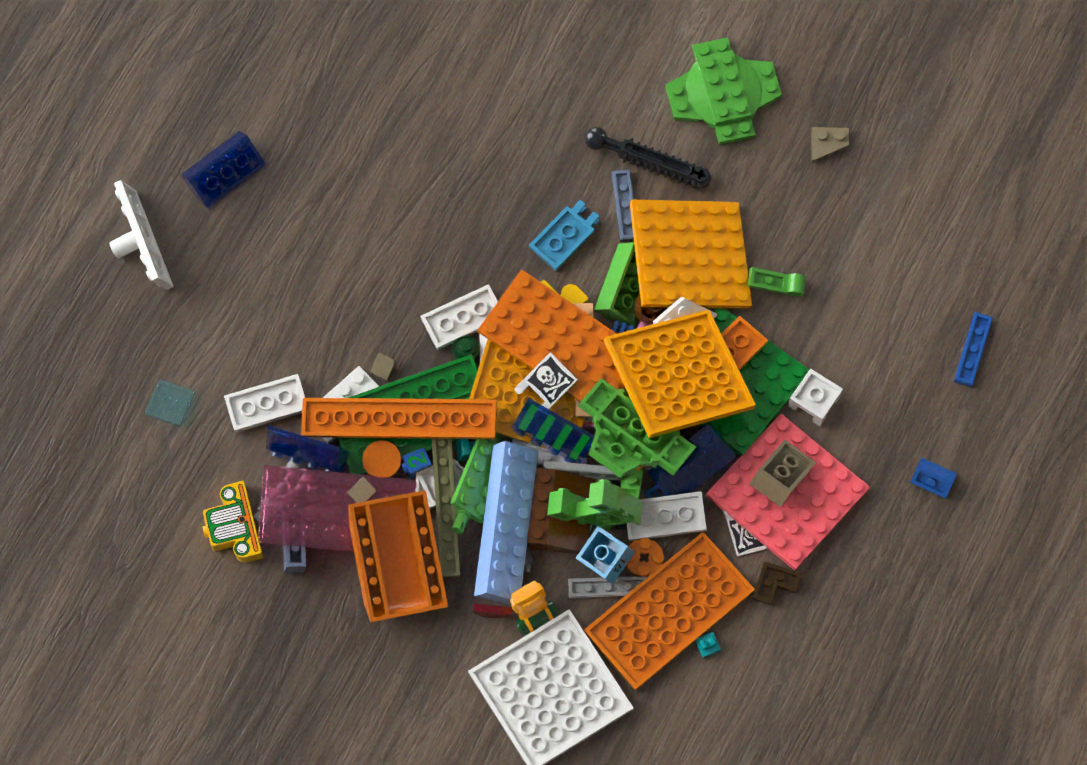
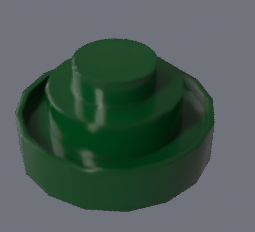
M462 336L454 341L452 355L455 360L471 354L474 361L479 357L480 346L473 337Z

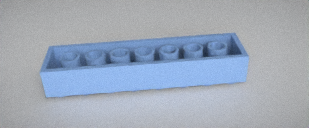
M508 441L493 445L474 593L476 597L509 605L511 604V594L522 588L538 450Z

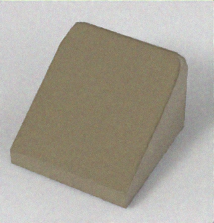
M378 353L370 373L387 381L396 366V362Z
M362 477L347 494L356 503L365 502L376 493V489Z

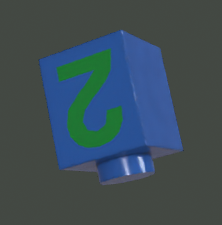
M424 447L402 456L403 463L401 467L405 475L409 474L411 479L416 477V473L432 467Z

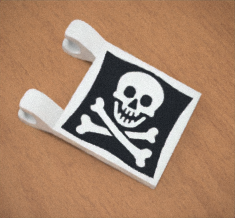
M550 352L514 390L520 394L530 386L545 401L537 410V413L542 416L578 379Z
M725 510L723 511L737 557L768 549L733 520Z

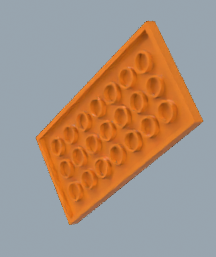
M522 269L477 330L479 334L532 370L551 352L578 379L566 393L579 402L583 400L601 378L614 388L625 390L623 381L604 343L605 337L617 333Z
M702 532L585 628L584 632L636 691L694 643L697 638L701 637L749 597L755 589L708 536Z

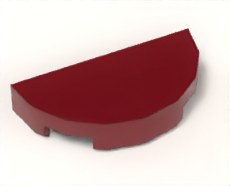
M473 604V613L482 617L502 618L512 615V608Z

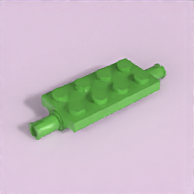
M496 434V439H476L450 503L457 510V517L451 528L455 533L463 534L467 521L470 519L478 523L484 522L493 445L500 442L502 435Z

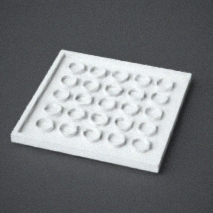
M570 609L468 671L526 765L547 764L633 710V706Z

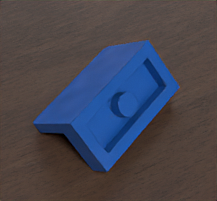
M921 458L910 483L946 498L957 473Z

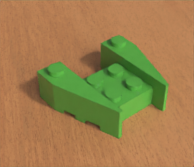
M601 479L597 483L590 484L589 498L571 493L566 488H559L558 491L550 492L547 515L567 522L576 519L578 524L586 525V523L596 526V528L599 526L603 530L611 531V526L630 522L641 525L643 502L619 486L611 484V481Z

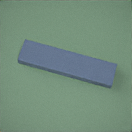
M630 169L612 171L620 242L634 241L630 201L634 199Z

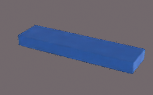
M974 312L953 382L969 387L973 386L993 317Z

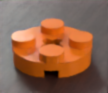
M642 538L633 541L628 546L635 551L626 565V568L632 575L648 577L663 565V551L655 541L649 538ZM641 554L648 555L649 561L647 563L646 561H640Z

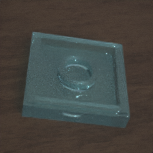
M159 379L144 413L147 416L181 427L195 391Z

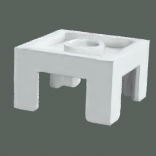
M810 369L790 397L788 407L795 411L797 407L801 408L813 416L812 422L821 426L833 404L837 403L841 397L843 389Z

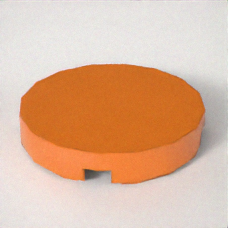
M380 440L367 446L363 453L362 461L364 469L370 476L383 480L397 473L401 464V456L394 444L389 441Z

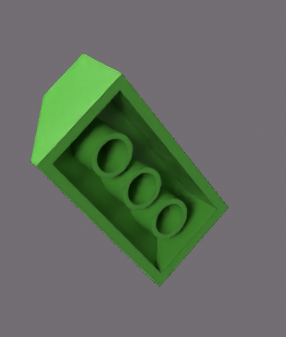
M634 242L620 243L616 249L594 310L608 320L614 322L616 320L621 324L626 323L628 326L632 325L635 327L638 318L635 315L634 305L640 294Z

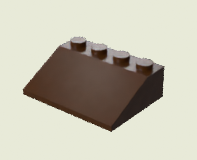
M536 468L527 538L529 549L579 554L589 539L591 524L581 525L578 524L576 519L567 522L547 515L550 492L558 491L559 488H566L571 493L589 498L590 484L596 483V479L555 469Z

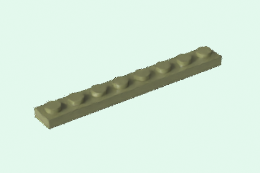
M432 439L438 549L442 577H460L458 534L451 529L456 520V507L450 504L455 493L451 439Z

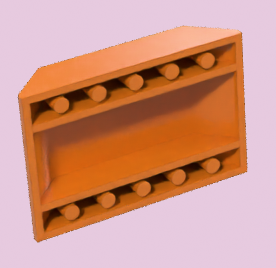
M426 490L349 504V527L363 601L370 622L448 607Z

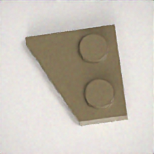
M812 127V163L817 162L822 157H829L835 152L849 147V128Z

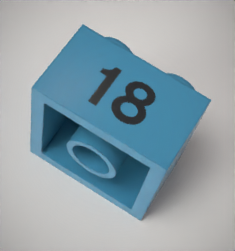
M597 526L576 559L613 584L635 551Z

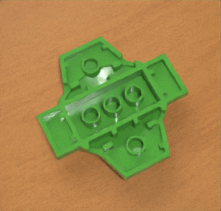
M728 37L692 45L696 62L689 72L665 86L674 120L690 122L701 120L706 122L709 127L715 129L719 145L755 138L756 134L752 119L757 109L764 108L782 96L773 62L744 60L731 50Z
M602 378L579 403L578 407L594 418L592 423H594L596 429L588 455L620 478L643 465L653 466L654 468L659 465L674 476L696 448V446L680 436V430L649 438L628 392L624 391V389L614 388Z

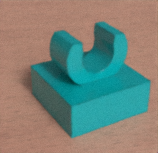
M458 439L454 443L458 461H466L471 454L475 442H469L468 439Z
M713 632L695 640L702 659L721 651Z

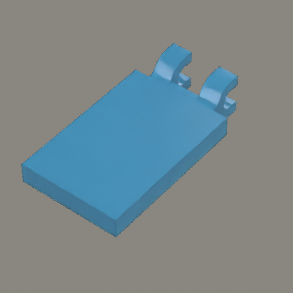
M581 200L572 209L566 206L529 244V248L555 271L595 232V229L592 227L600 222L598 219L599 215L595 212L587 220L580 215L586 210V204Z

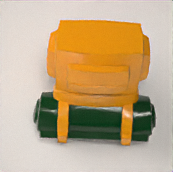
M536 581L523 586L511 594L510 602L512 609L519 615V619L516 621L517 630L524 636L559 616L557 606L551 601L546 602L545 590Z

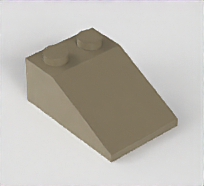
M784 440L759 468L749 484L781 507L816 462Z

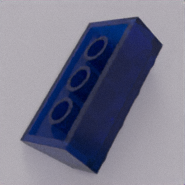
M238 131L183 172L181 177L189 189L208 209L266 165L249 137Z
M708 423L687 440L696 448L674 476L659 465L648 471L667 496L691 493L736 457V454L714 425Z
M270 425L267 427L266 449L272 451L271 455L279 458L286 455L290 457L289 461L298 464L301 461L308 462V467L317 470L319 466L326 468L325 472L336 475L337 472L343 473L350 451Z

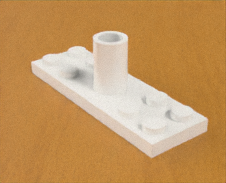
M122 180L114 183L116 187L115 194L123 205L121 207L122 212L128 218L132 231L110 242L112 252L119 259L140 249V259L147 267L148 271H146L148 279L166 290L174 287L137 191Z

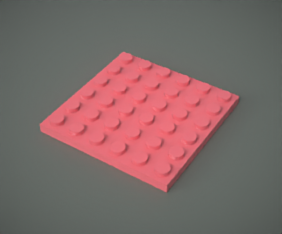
M780 414L756 439L746 453L706 493V497L720 509L725 510L733 520L795 571L864 496L870 486L789 419ZM786 440L816 463L791 496L780 507L749 483L765 461Z

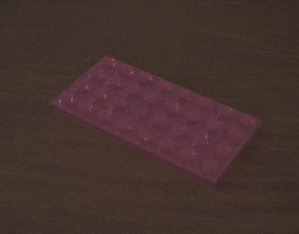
M264 465L258 543L354 552L349 527L348 505L356 502L347 492L364 477L376 489V493L368 500L370 501L413 493L417 487L416 480Z

